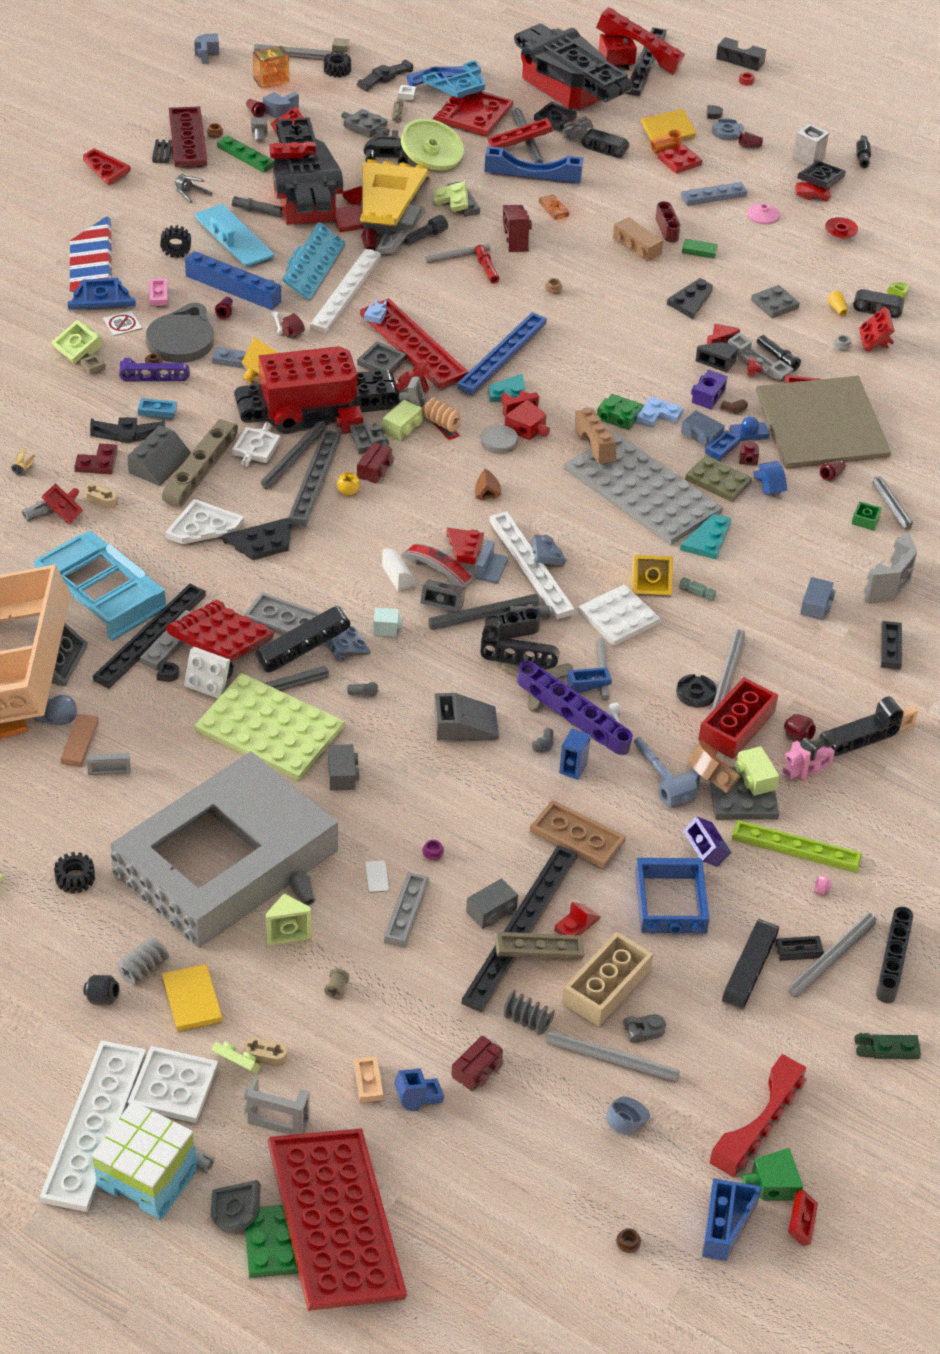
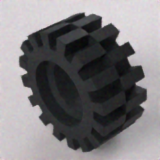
M331 52V55L327 54L324 56L325 74H329L330 77L334 75L335 78L336 76L340 78L342 75L344 77L346 74L349 75L351 72V57L348 54L344 55L343 52L340 54L338 52L336 54Z
M171 225L169 229L166 227L165 231H162L160 240L162 252H165L167 256L170 254L172 258L174 255H176V258H179V255L184 257L191 249V234L188 233L187 229L184 230L183 226L178 228V225H175V228H173V225ZM171 239H179L182 243L172 244L169 241Z
M71 852V856L64 854V859L60 857L58 862H55V882L60 890L63 888V891L66 893L70 890L71 894H74L75 890H78V893H82V888L86 891L89 889V885H93L95 870L93 860L89 859L88 855L85 854L83 857L81 852L78 855H75V852ZM72 870L82 871L81 874L75 876L67 874Z

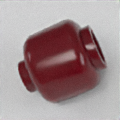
M793 714L784 723L786 736L798 742L803 741V738L811 740L816 733V725L813 719L801 714Z

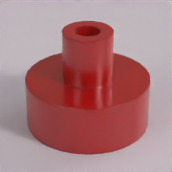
M749 359L747 376L755 377V372H762L763 365H756V359Z

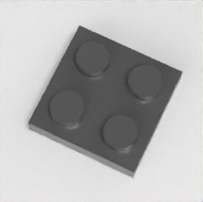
M780 285L755 293L751 297V301L771 318L798 309L800 304Z
M376 341L357 359V365L370 371L390 370L393 372L406 360V353Z

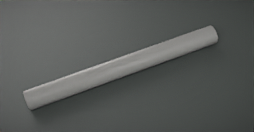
M483 244L486 251L490 250L489 244ZM476 246L425 256V261L428 263L475 253L474 248Z
M599 638L597 639L599 668L607 667L605 640ZM608 685L600 687L601 699L603 701L609 700Z

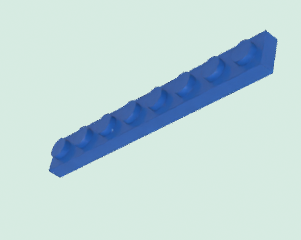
M533 312L528 315L457 383V389L473 395L546 325L547 318Z

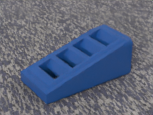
M607 667L568 670L567 675L568 686L577 693L612 684Z

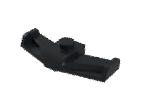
M405 59L401 64L389 67L380 65L372 69V73L363 80L360 79L356 85L368 92V89L380 80L387 82L395 78L397 73L412 72L413 64Z
M119 417L117 425L94 421L91 418L90 436L121 442L145 440L159 425L165 427V419H162L160 422L138 425L137 418Z

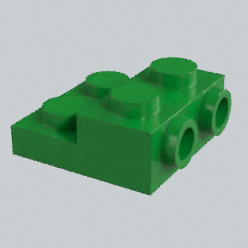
M611 394L608 399L604 398L597 409V415L601 421L630 430L644 404Z

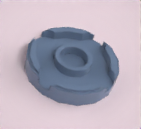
M722 118L718 122L715 121L713 123L712 133L722 140L739 139V135L741 132L743 133L744 128L741 123L738 124L734 119Z

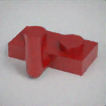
M55 483L41 497L68 524L83 511L75 502L79 494L77 488H73L66 494Z

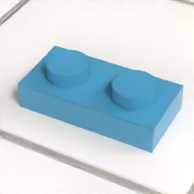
M141 398L137 409L138 415L174 419L177 401Z

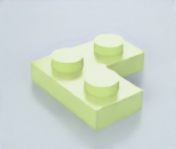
M466 182L455 183L434 190L436 205L450 202L453 213L468 209Z

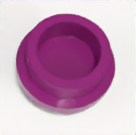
M429 840L423 846L422 853L427 859L437 860L443 856L444 847L438 840Z

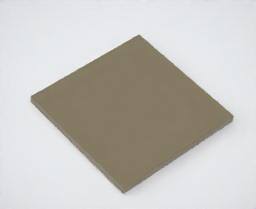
M859 376L757 386V395L786 468L819 465L839 460L846 462L890 457L891 450Z

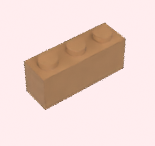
M628 217L614 224L613 238L644 260L649 261L662 254L663 240Z

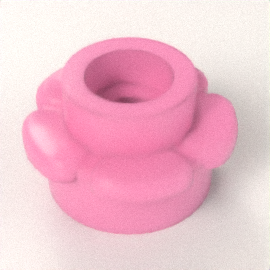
M827 875L824 877L818 876L815 884V893H819L821 896L829 893L831 880H828Z

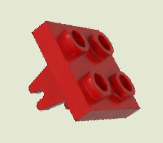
M886 307L876 312L873 317L859 327L863 347L868 353L877 345L889 348L887 343L894 344L890 335L895 330L890 310Z
M422 361L414 367L413 372L410 374L407 371L399 376L395 387L400 392L408 387L412 377H419L424 393H427L429 386L425 375L431 371L432 366L429 362L424 364Z

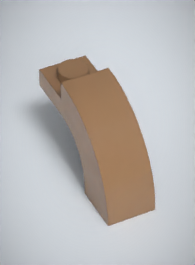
M700 740L687 758L689 764L707 781L713 782L725 793H730L741 776L716 756L718 752L705 741Z

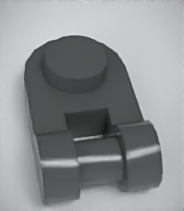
M656 1014L637 1018L630 1016L623 1020L625 1029L629 1031L628 1037L631 1043L662 1037L665 1033L666 1021L663 1017Z

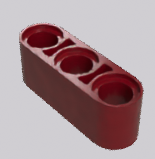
M661 201L657 204L656 222L667 242H677L679 240L681 224L671 203Z

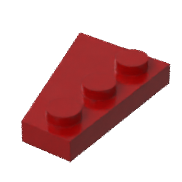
M95 148L83 155V161L108 186L131 171L130 165Z
M447 527L446 535L449 537V543L453 547L452 551L456 562L476 565L484 540V533L474 529L462 530Z

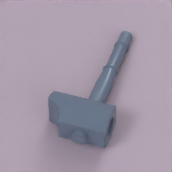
M637 737L634 740L639 751H642L664 780L659 782L658 794L666 806L671 808L682 803L686 804L690 800L697 798L701 775L696 770L674 777L641 737Z

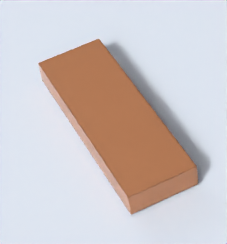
M77 715L61 757V764L82 767L99 722L97 716Z

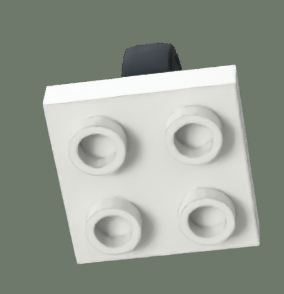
M193 647L189 653L184 686L219 698L225 691L226 680L233 674V663L227 658Z

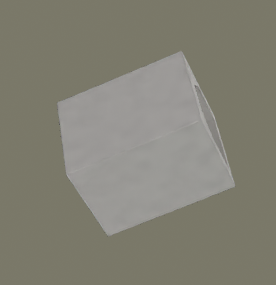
M811 124L798 131L793 160L806 166H810L818 160L823 161L825 159L829 132Z

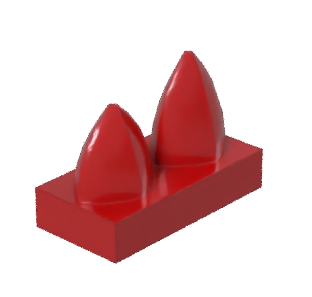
M521 391L519 397L514 398L509 394L503 393L501 398L503 404L502 414L505 417V415L526 400H529L538 407L540 396L537 392L528 393Z

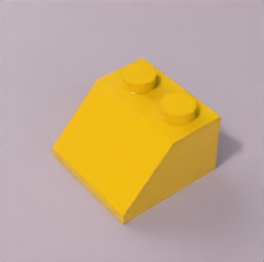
M633 555V593L672 595L673 556Z

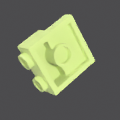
M76 320L51 342L53 347L73 364L79 361L85 354L92 356L103 346L101 342L102 337L96 331L93 333L86 323L82 324L79 320Z

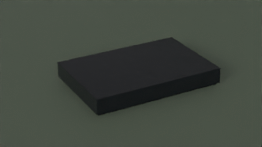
M818 160L799 172L797 179L827 189L845 177L846 171Z

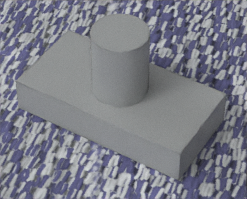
M251 118V130L255 132V141H264V132H268L267 118Z
M412 377L407 387L408 392H400L399 400L400 402L406 400L422 408L426 400L419 377Z

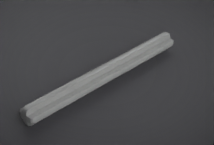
M262 44L254 45V53L263 54V52L267 54V50H271V52H276L277 50L279 52L280 50L282 54L280 56L324 59V56L327 54L331 55V52L336 54L335 51Z
M735 630L712 711L729 692L745 638L744 630Z
M867 913L789 986V992L794 996H799L876 924L877 918L871 913Z
M548 1031L545 1042L674 1082L679 1078L680 1071L676 1068L553 1031Z

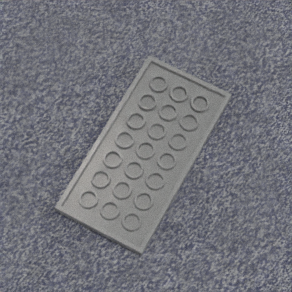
M618 433L612 435L617 442L615 462L598 464L593 457L592 448L566 462L564 466L566 471L669 545L699 528L711 515H719L723 511L721 505Z

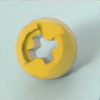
M345 472L337 480L338 490L343 495L352 496L360 488L359 477L354 473Z

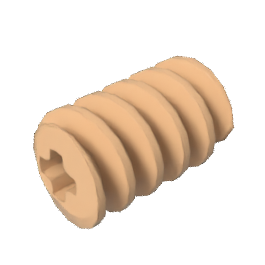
M433 397L422 407V416L437 423V425L442 426L444 429L454 432L459 427L461 420L460 411L455 410L452 406L449 407L446 403L443 404V401Z

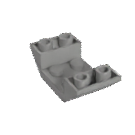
M905 531L901 537H897L893 546L895 551L890 559L892 562L891 568L879 563L875 569L869 571L867 575L869 582L864 589L866 594L865 603L894 601L911 580L918 551L908 532Z

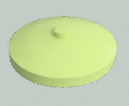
M413 120L405 126L401 135V145L407 156L418 165L426 166L425 168L430 170H450L460 163L464 154V146L458 134L449 126L436 120Z

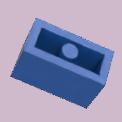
M571 728L562 744L559 774L579 780L588 763L590 734Z

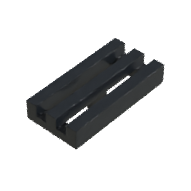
M156 139L152 156L154 163H169L172 140H169L167 143L165 140L159 142V139ZM161 147L159 159H157L158 149ZM167 147L166 157L163 159L164 148Z
M820 936L778 938L775 941L779 961L820 958L824 954Z

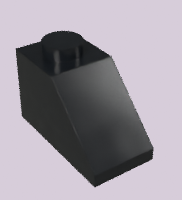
M723 342L699 345L695 361L727 373L736 362L738 348Z

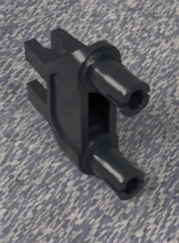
M376 130V136L370 139L364 146L363 151L366 155V162L367 160H376V157H398V164L402 162L408 163V156L402 148L401 138L398 137V130H392V136H383V130Z

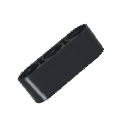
M590 129L581 140L584 148L615 158H621L630 146L627 139L596 129Z
M861 289L855 294L853 307L859 312L875 314L886 307L890 310L891 318H898L903 312L904 299L897 295Z
M526 608L490 615L485 619V623L490 618L499 619L503 626L501 638L511 639L537 633L540 628L541 614L535 608ZM494 627L488 628L490 632H497Z

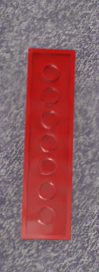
M389 298L379 302V304H383L384 301H387L386 315L382 323L367 322L393 347L406 353V359L414 366L422 361L424 364L429 362L432 369L425 377L438 389L460 381L469 373ZM369 306L360 309L361 317L364 318V314Z

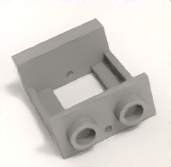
M255 1077L252 1085L246 1087L244 1099H247L245 1113H247L248 1124L288 1135L304 1134L310 1120V1092L300 1089L296 1101L259 1092L258 1077ZM258 1107H265L293 1115V1126L258 1116L256 1114Z

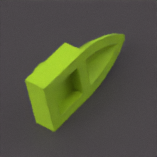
M895 282L888 287L887 293L904 298L909 291V286L904 282Z

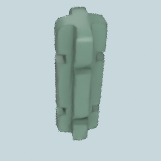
M686 577L681 579L680 588L684 590L689 589V592L701 597L705 596V599L710 601L715 598L716 590L712 588L707 589V586L695 581L690 582L691 579Z

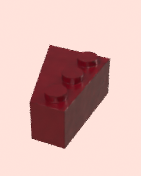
M503 205L505 234H509V238H506L507 243H509L508 251L529 252V230H532V220L527 215V210L524 209L523 205Z

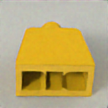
M254 337L242 360L244 368L247 369L243 379L252 383L256 376L259 377L258 355L279 352Z

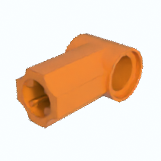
M671 130L666 136L652 139L650 146L653 153L682 145V132Z

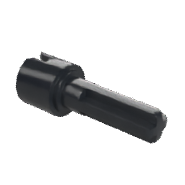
M438 215L428 220L427 225L409 233L404 241L407 245H410L430 234L437 235L448 229V222L443 215Z

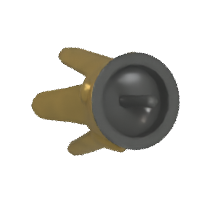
M26 448L21 451L18 459L17 451L15 463L11 466V470L16 475H24L27 468L34 463L32 462L35 458L34 454L25 462L23 461L27 451Z

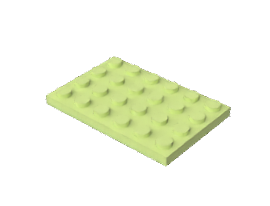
M243 673L233 681L194 725L196 732L244 755L252 751L271 768L297 781H300L328 745L345 727L343 720Z

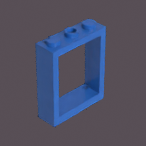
M637 858L635 875L641 933H707L709 911L702 858ZM644 878L694 879L698 916H648Z

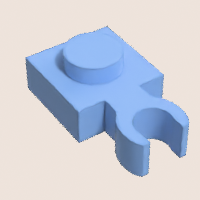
M376 299L375 306L369 305L364 314V321L381 324L386 315L387 301L379 304V299Z

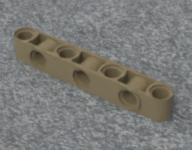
M219 419L165 486L162 500L182 506L235 439L238 425Z

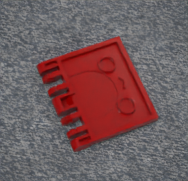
M484 91L469 94L463 98L452 96L433 117V120L450 125L451 127L471 131L481 136H488L512 108L514 100Z
M214 600L206 604L204 608L201 607L183 616L181 620H176L166 626V631L169 635L193 647L227 658L230 662L273 639L274 631L268 629L267 626L258 624L249 617L236 613L233 609L226 608L224 603L219 600Z

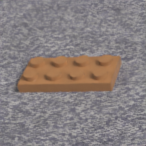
M554 800L547 805L530 826L531 833L555 845L577 852V856L602 869L606 867L625 843L626 836Z

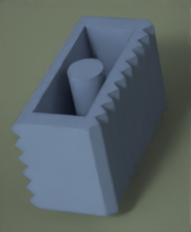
M695 410L682 421L681 433L699 441L702 445L708 446L724 432L725 425Z
M811 577L802 602L801 615L804 614L805 616L808 615L809 617L812 616L822 620L825 613L829 614L832 604L829 600L833 601L836 590L833 589L834 582Z

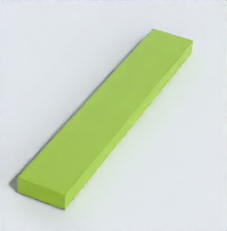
M740 820L736 822L731 839L854 873L858 871L862 853Z

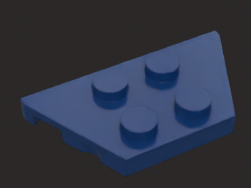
M118 278L83 279L79 284V288L74 292L73 299L68 301V310L136 306L135 298H131L128 290L122 286V282Z

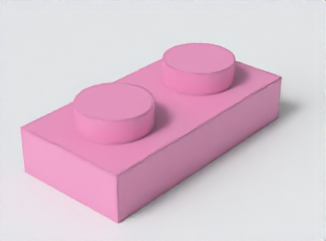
M150 279V306L168 305L167 279Z

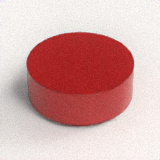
M748 72L741 73L739 83L746 86L752 85L755 76Z

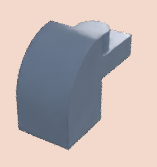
M218 33L203 34L194 40L195 56L201 58L202 64H208V55H219Z
M273 92L263 97L266 114L279 118L295 107L299 108V94L293 92L282 97Z

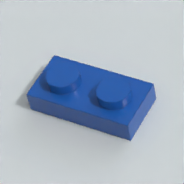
M725 430L705 447V453L720 461L740 444L741 437Z

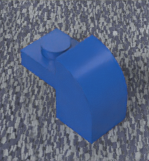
M778 461L759 464V470L753 471L754 478L761 479L763 493L773 494L788 491L785 473Z
M421 1068L398 1071L394 1085L401 1104L405 1109L418 1111L420 1105L443 1102L444 1094L438 1078L425 1079Z

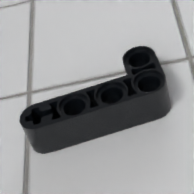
M490 618L486 621L482 632L480 648L481 656L484 659L518 665L523 661H531L540 668L550 669L557 665L560 651L556 646L501 638L503 629L501 621L497 618ZM494 627L497 632H490L488 628ZM486 646H492L495 650L490 651ZM506 649H513L515 653L510 654L506 652ZM525 652H533L535 656L530 657Z
M887 696L879 701L875 714L830 729L829 731L833 733L836 740L835 745L831 746L834 750V756H840L894 736L900 730L904 711L892 697Z

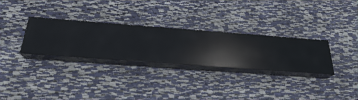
M652 27L651 33L664 40L667 30ZM646 47L643 48L630 78L632 90L626 94L641 96L656 60Z
M189 583L92 676L93 681L110 689L166 631V626L175 622L185 610L191 611L206 596V591Z

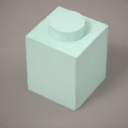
M375 608L373 636L397 637L398 629H402V617H399V609Z

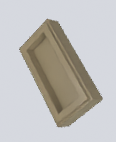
M334 38L332 51L347 52L350 39Z

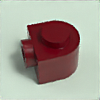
M295 313L284 317L281 321L283 333L290 338L305 331L302 320Z
M752 441L742 443L739 453V464L757 465L759 446Z

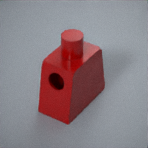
M526 400L505 415L504 426L512 428L517 436L527 440H531L538 434L546 437L550 432V428L546 426V413L529 400Z

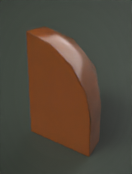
M485 468L477 480L475 498L485 500V498L493 497L495 499L502 494L501 486L497 478Z

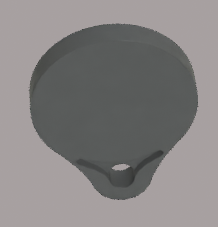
M189 303L175 312L154 320L146 331L148 350L151 353L160 355L164 361L174 363L191 362L207 355L214 344V332L207 318L206 307L200 303Z

